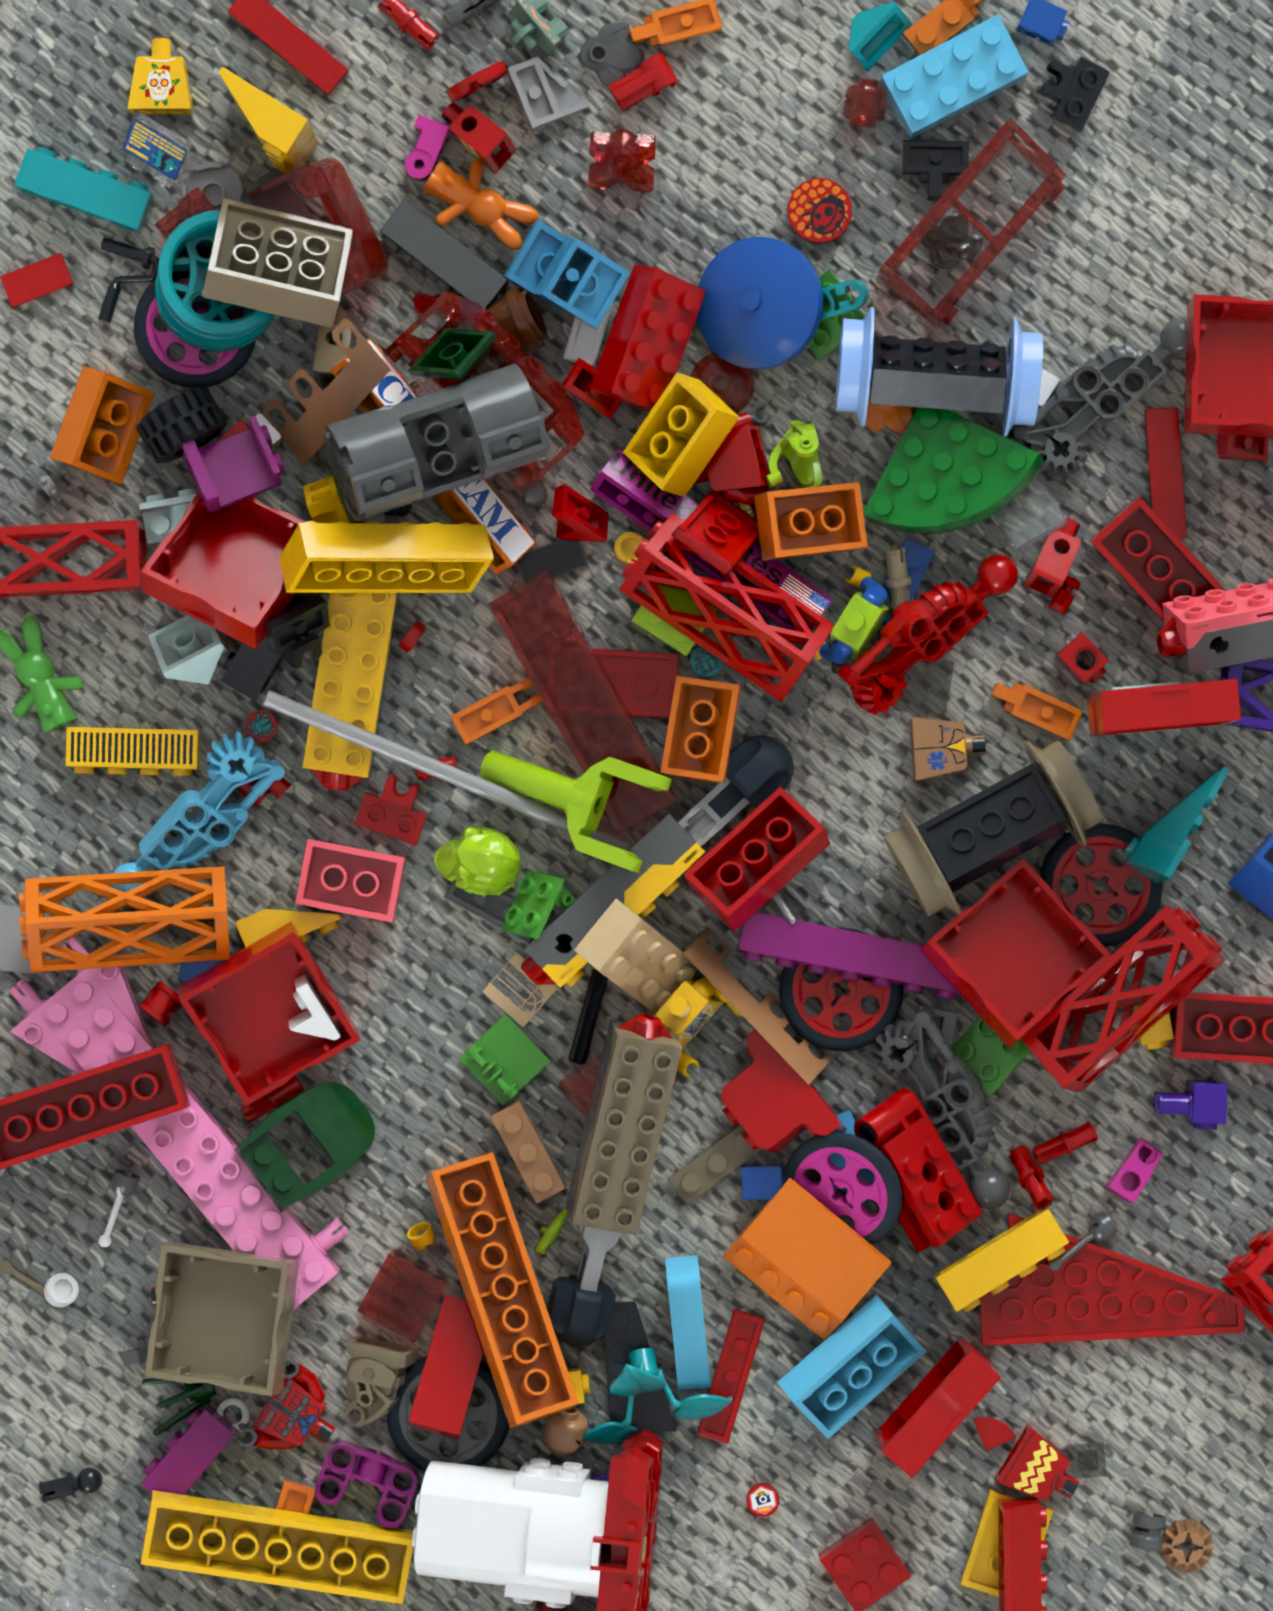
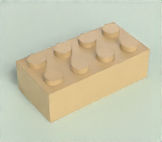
M617 898L574 949L596 970L654 1014L659 1011L685 980L691 981L697 970L681 949Z

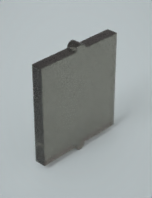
M924 659L915 663L905 672V681L908 684L902 690L905 697L898 698L896 701L897 707L892 706V710L915 713L916 717L927 715L945 718L954 662L940 659L935 662H928Z

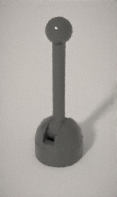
M1100 1212L1089 1222V1234L1059 1258L1050 1260L1049 1268L1052 1271L1060 1270L1063 1262L1093 1239L1097 1241L1110 1239L1117 1233V1227L1113 1220L1104 1212Z

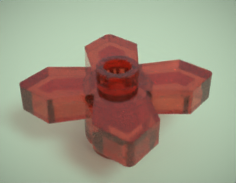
M624 129L617 130L613 134L610 132H591L589 155L598 161L589 165L588 187L592 189H609L622 179L633 191L652 192L655 169L647 163L655 159L656 136L635 135L633 132Z

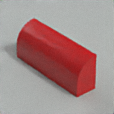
M446 1294L444 1296L409 1417V1423L416 1427L457 1440L460 1437L484 1352L467 1300Z

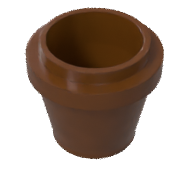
M519 287L508 290L504 298L479 316L473 318L475 330L493 331L496 335V339L488 354L491 359L527 349L536 351L545 346L544 339L548 337L546 325L537 304L527 290L522 291Z

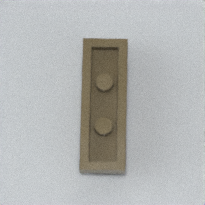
M738 1125L668 1178L687 1205L762 1150L760 1147L753 1150L742 1137V1134L746 1131L741 1125Z

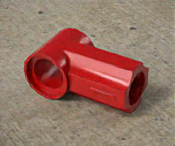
M658 53L648 58L637 67V70L609 85V89L622 112L651 95H660V90L669 85L674 87L679 82L663 53Z

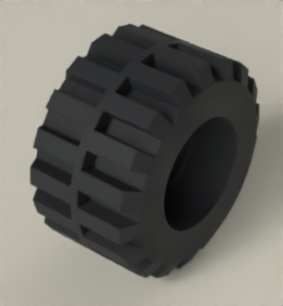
M199 387L180 393L158 405L139 421L136 429L155 463H167L183 457V443L194 440L197 448H200L221 433L227 421L208 388Z

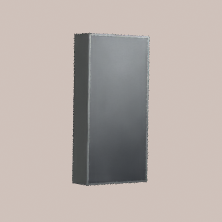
M559 540L526 552L517 561L526 588L588 566L579 541Z

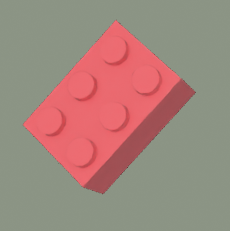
M307 839L295 904L395 922L407 858Z

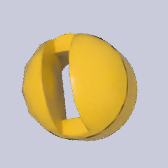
M429 1222L417 1223L407 1232L411 1245L417 1250L425 1251L426 1246L430 1245L432 1247L435 1243V1232ZM421 1230L426 1231V1232H424V1234H422V1235H421V1234L417 1235L418 1232L421 1231Z

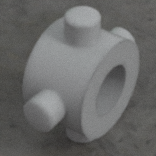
M48 474L46 476L42 475L38 482L39 486L50 498L58 496L59 486Z

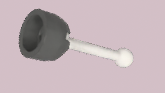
M115 1169L112 1187L117 1193V1197L104 1235H101L98 1240L101 1247L110 1246L112 1241L110 1235L123 1197L132 1194L136 1190L140 1176L132 1173V1177L124 1175L126 1171Z

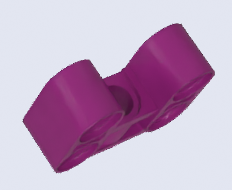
M348 1441L334 1443L326 1455L315 1485V1495L319 1502L325 1505L336 1504L343 1497L349 1480L354 1482L355 1479L379 1487L378 1491L383 1492L376 1512L380 1524L387 1528H395L401 1525L407 1515L419 1481V1475L415 1467L394 1459L383 1452L379 1455L377 1450L372 1448H364ZM339 1449L346 1450L350 1454L351 1461L346 1465H340L334 1460L333 1453ZM400 1472L408 1473L412 1477V1485L406 1488L398 1486L395 1482V1475ZM327 1480L336 1482L339 1486V1493L333 1496L325 1494L322 1490V1483ZM394 1503L399 1506L401 1515L394 1519L389 1518L384 1514L383 1507L386 1504Z

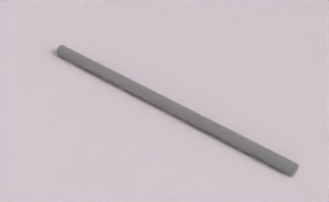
M268 690L264 697L262 705L568 832L567 816L561 811ZM599 827L596 832L593 831L591 838L628 851L631 843L630 840Z

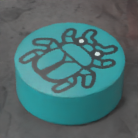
M701 646L693 651L690 658L693 671L701 677L716 675L723 665V661Z

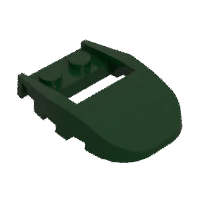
M325 1082L283 1102L234 1150L280 1212H283L290 1205L302 1199L306 1200L341 1180L368 1153L374 1141L375 1126L369 1111L352 1090L339 1083ZM294 1112L297 1113L334 1163L333 1166L306 1186L266 1134Z

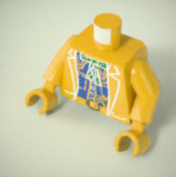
M705 976L697 981L685 980L655 1015L661 1019L667 1030L674 1032L682 1046V1052L677 1070L686 1077H690L686 1072L688 1065L692 1063L698 1068L699 1062L686 1052H683V1049L717 1009L726 1002L737 1016H742Z

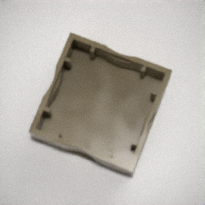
M177 1242L162 1244L155 1290L156 1314L150 1330L145 1377L188 1384L209 1383L227 1390L266 1396L282 1393L299 1260Z

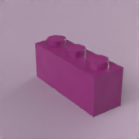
M210 1404L204 1411L197 1408L185 1422L190 1426L182 1436L176 1432L164 1446L168 1453L160 1461L155 1457L145 1468L143 1473L147 1477L141 1484L151 1493L152 1490L184 1495L236 1435L238 1429L232 1426L229 1420L218 1414L217 1410Z

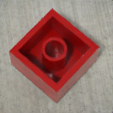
M872 1517L818 1554L820 1562L854 1611L865 1610L911 1578L909 1569Z

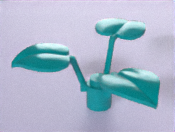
M650 1348L637 1349L629 1353L630 1365H625L621 1374L609 1387L611 1394L628 1396L626 1418L621 1423L608 1422L594 1427L584 1435L583 1440L599 1444L623 1443L626 1437L636 1434L637 1428L630 1425L634 1397L640 1393L655 1392L663 1388L672 1407L676 1408L673 1411L674 1416L689 1420L703 1419L719 1413L731 1403L732 1395L725 1398L717 1395L702 1394L678 1401L675 1399L664 1378L663 1369H657L655 1351Z

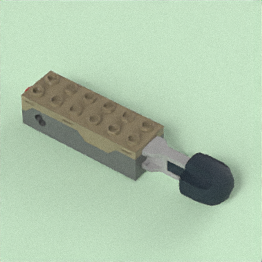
M640 1013L625 1023L610 1020L568 1193L566 1210L572 1224L579 1226L585 1241L577 1274L569 1275V1277H559L554 1280L547 1311L556 1337L572 1347L591 1345L604 1335L610 1324L616 1294L609 1285L599 1283L605 1254L618 1243L620 1233L637 1235L682 1052V1046L675 1033L668 1031L659 1017L650 1014Z

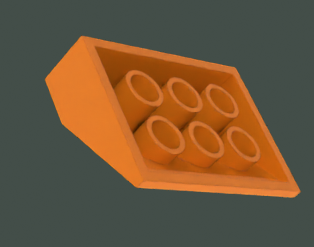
M791 1178L782 1185L741 1230L723 1255L727 1261L823 1340L842 1323L892 1263V1261Z

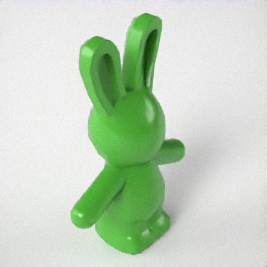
M27 616L22 624L27 651H24L13 633L8 630H0V649L15 664L18 679L30 688L14 707L13 714L19 718L23 717L35 704L43 732L50 733L78 720L77 714L73 712L65 694L61 690L81 689L84 681L77 676L53 677V663L51 658L44 652L39 620L35 616Z

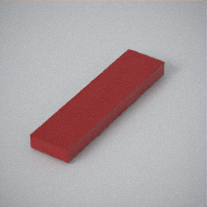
M236 0L228 10L231 16L326 95L329 96L349 72L348 68L266 0Z
M1178 407L1145 409L1151 509L1178 539L1187 538Z
M734 1308L708 1394L725 1398L732 1395V1401L719 1413L701 1419L697 1431L698 1436L725 1444L729 1443L765 1317Z

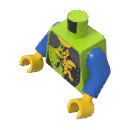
M853 565L852 568L855 569L851 579L846 577L845 581L862 592L853 595L830 633V643L824 641L815 654V659L823 658L837 664H845L851 657L856 660L866 651L891 610L890 607L884 604L887 599L886 590L871 578L870 572Z

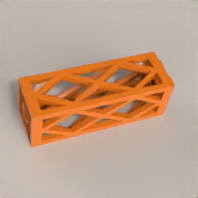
M225 866L25 879V892L19 893L20 913L25 912V915H19L20 935H23V937L27 936V939H22L23 959H29L30 972L230 959ZM212 879V886L194 880ZM144 883L127 892L106 886ZM167 884L196 893V895L172 907L142 898ZM41 889H56L43 895V892H40ZM81 889L111 899L84 913L56 904ZM213 900V907H201ZM127 905L142 910L114 913ZM45 912L56 917H45ZM215 921V927L206 925L201 922ZM143 925L130 933L112 928ZM170 926L200 935L175 949H170L145 939ZM47 931H55L46 936ZM85 931L114 940L87 955L58 945ZM216 941V949L197 950ZM129 946L149 952L141 954L112 955ZM46 953H49L64 959L44 960V957H46Z

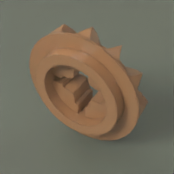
M1183 1519L1172 1523L1166 1528L1161 1537L1163 1539L1161 1553L1169 1566L1178 1571L1188 1573L1200 1570L1201 1567L1210 1561V1556L1214 1549L1211 1534L1201 1523L1190 1519ZM1187 1533H1189L1192 1544L1201 1546V1548L1190 1550L1188 1560H1186L1182 1549L1173 1547V1545L1183 1544L1185 1538H1187Z

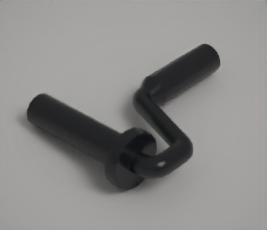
M104 237L101 243V250L141 262L142 267L147 270L150 269L152 263L154 265L150 275L116 277L108 286L98 319L111 322L121 292V283L153 282L156 280L159 258L155 256L154 247L149 246L147 250Z

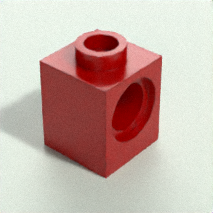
M1083 632L1079 633L1056 655L1081 684H1085L1088 680L1094 684L1107 672L1103 666L1109 660ZM1079 652H1087L1091 655L1093 663L1089 670H1082L1077 666L1076 656Z

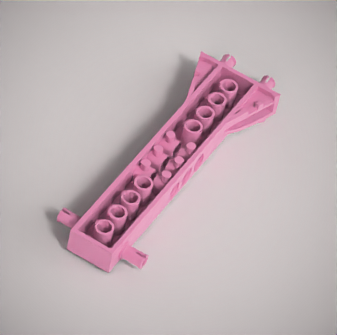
M76 936L68 940V944L62 945L65 948L71 949L70 945L74 951L85 955L89 954L77 940ZM123 966L76 969L77 976L48 1000L44 999L42 1001L25 978L8 991L27 1012L26 1018L10 1032L77 1073L157 1048L152 1042ZM183 1080L191 1104L190 1107L131 1127L233 1251L299 1260L294 1310L340 1271V1268L329 1256L328 1250L346 1235H349L350 1232L344 1226L336 1234L333 1233L343 1224L336 1217L334 1221L316 1236L314 1234L311 1235L289 1207L287 1210L280 1212L234 1150L238 1145Z

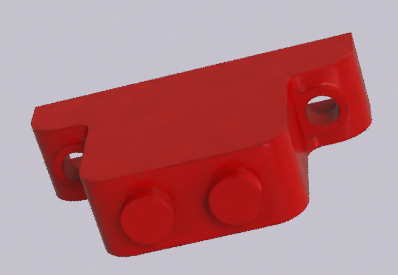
M756 1029L751 1031L747 1037L748 1048L746 1051L754 1062L730 1081L721 1093L722 1101L726 1105L722 1111L734 1125L738 1122L746 1131L742 1134V1137L753 1150L760 1147L768 1153H776L806 1129H808L813 1137L816 1135L827 1136L833 1132L843 1133L846 1131L845 1125L812 1083L808 1085Z

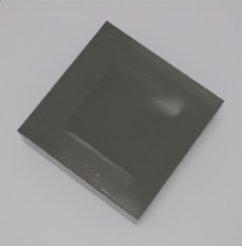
M1103 1442L1070 1444L1072 1476L1074 1479L1106 1476Z

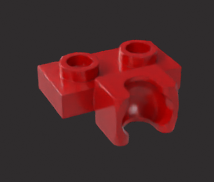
M390 774L381 796L370 792L365 793L355 824L416 846L428 815L426 812L413 808L420 784L414 783L409 788L407 794H400L395 787L397 776Z

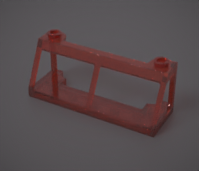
M1009 118L881 266L877 277L933 326L937 327L941 322L947 325L959 311L954 306L1043 202L1048 198L1054 201L1065 189L1066 186L1061 182L1065 179L1066 174L1018 124ZM1017 134L1038 156L1015 138V135ZM1009 143H1012L1049 176L999 234L993 236L959 199L992 160ZM954 206L989 241V245L936 307L931 308L897 273L911 254Z

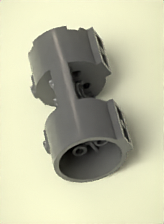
M515 363L453 383L450 387L392 406L387 405L326 425L327 433H324L336 480H339L344 494H348L344 496V501L356 521H361L439 493L546 459L548 448H550L544 419L540 415L531 387L524 373Z

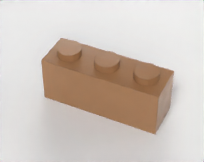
M521 1099L493 1113L490 1117L536 1204L566 1189V1184Z

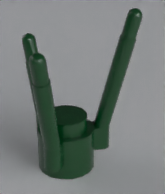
M155 1378L142 1380L143 1385L175 1382ZM184 1383L186 1391L157 1403L156 1408L161 1409L186 1398H189L191 1402L197 1400L156 1428L153 1434L155 1436L161 1434L197 1408L210 1403V1397L217 1395L214 1384Z

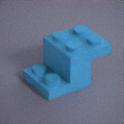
M536 220L503 277L522 289L527 290L530 294L556 310L566 311L592 328L598 329L630 272L577 238L565 237L540 220Z

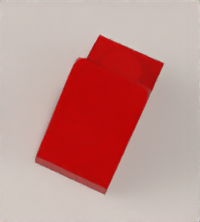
M578 358L561 386L569 395L582 400L603 416L611 419L621 401L591 389L590 387L597 369L583 359Z
M1218 435L1217 455H1219V459L1267 462L1269 438Z
M566 484L556 487L552 514L553 517L558 519L556 537L561 540L600 543L607 541L609 513Z

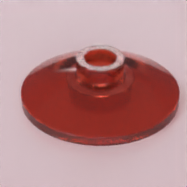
M716 353L702 358L691 372L690 377L701 380L736 414L743 410L752 398L754 378L751 369L731 364ZM718 378H725L728 381V386L725 389L716 387L715 382Z

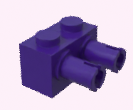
M1186 1080V1090L1183 1093L1154 1091L1153 1112H1157V1114L1183 1115L1197 1129L1217 1130V1124H1226L1228 1084L1221 1081Z

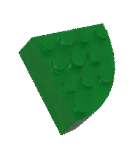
M918 407L863 514L866 520L892 531L905 533L941 534L967 528L993 516L1002 509L1001 507L1009 503L1016 495L1018 496L1030 484L1044 461L1039 453L950 410Z

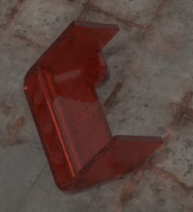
M324 158L309 163L260 185L248 194L252 200L292 181L295 190L305 198L320 197L333 225L353 229L341 297L379 280L387 273L389 266L387 256L344 166L338 160Z

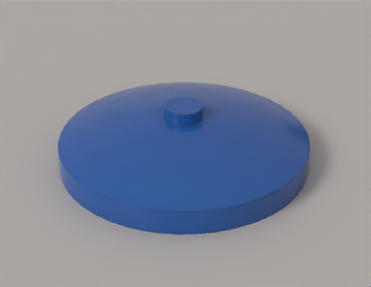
M752 237L729 245L709 263L698 285L699 288L706 290L697 315L701 334L709 347L718 356L736 366L754 370H765L788 363L808 346L817 332L821 321L823 291L814 266L797 248L777 239Z

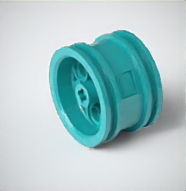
M220 210L194 215L179 224L169 235L161 250L155 281V301L160 316L168 329L184 343L196 349L209 352H229L247 346L262 335L269 327L275 315L201 297L210 258H201L196 250L201 246H207L212 249ZM188 271V286L172 281V272ZM195 302H204L208 305L210 311L206 314H197L193 311L192 305ZM242 309L244 317L232 321L228 318L227 314Z

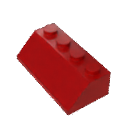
M1037 1498L998 1499L999 1611H1047V1607H1042V1594H1047V1574H1041V1561L1047 1560L1046 1540H1041V1528L1047 1526L1046 1507H1041V1503Z

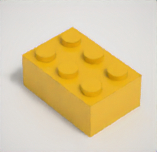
M676 373L623 453L662 491L685 497L735 425L739 416L701 380Z

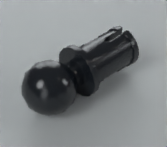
M85 1468L75 1478H73L71 1472H68L65 1477L39 1482L40 1494H43L41 1497L43 1503L71 1495L73 1498H76L77 1490L85 1493L96 1492L101 1487L103 1479L98 1470Z

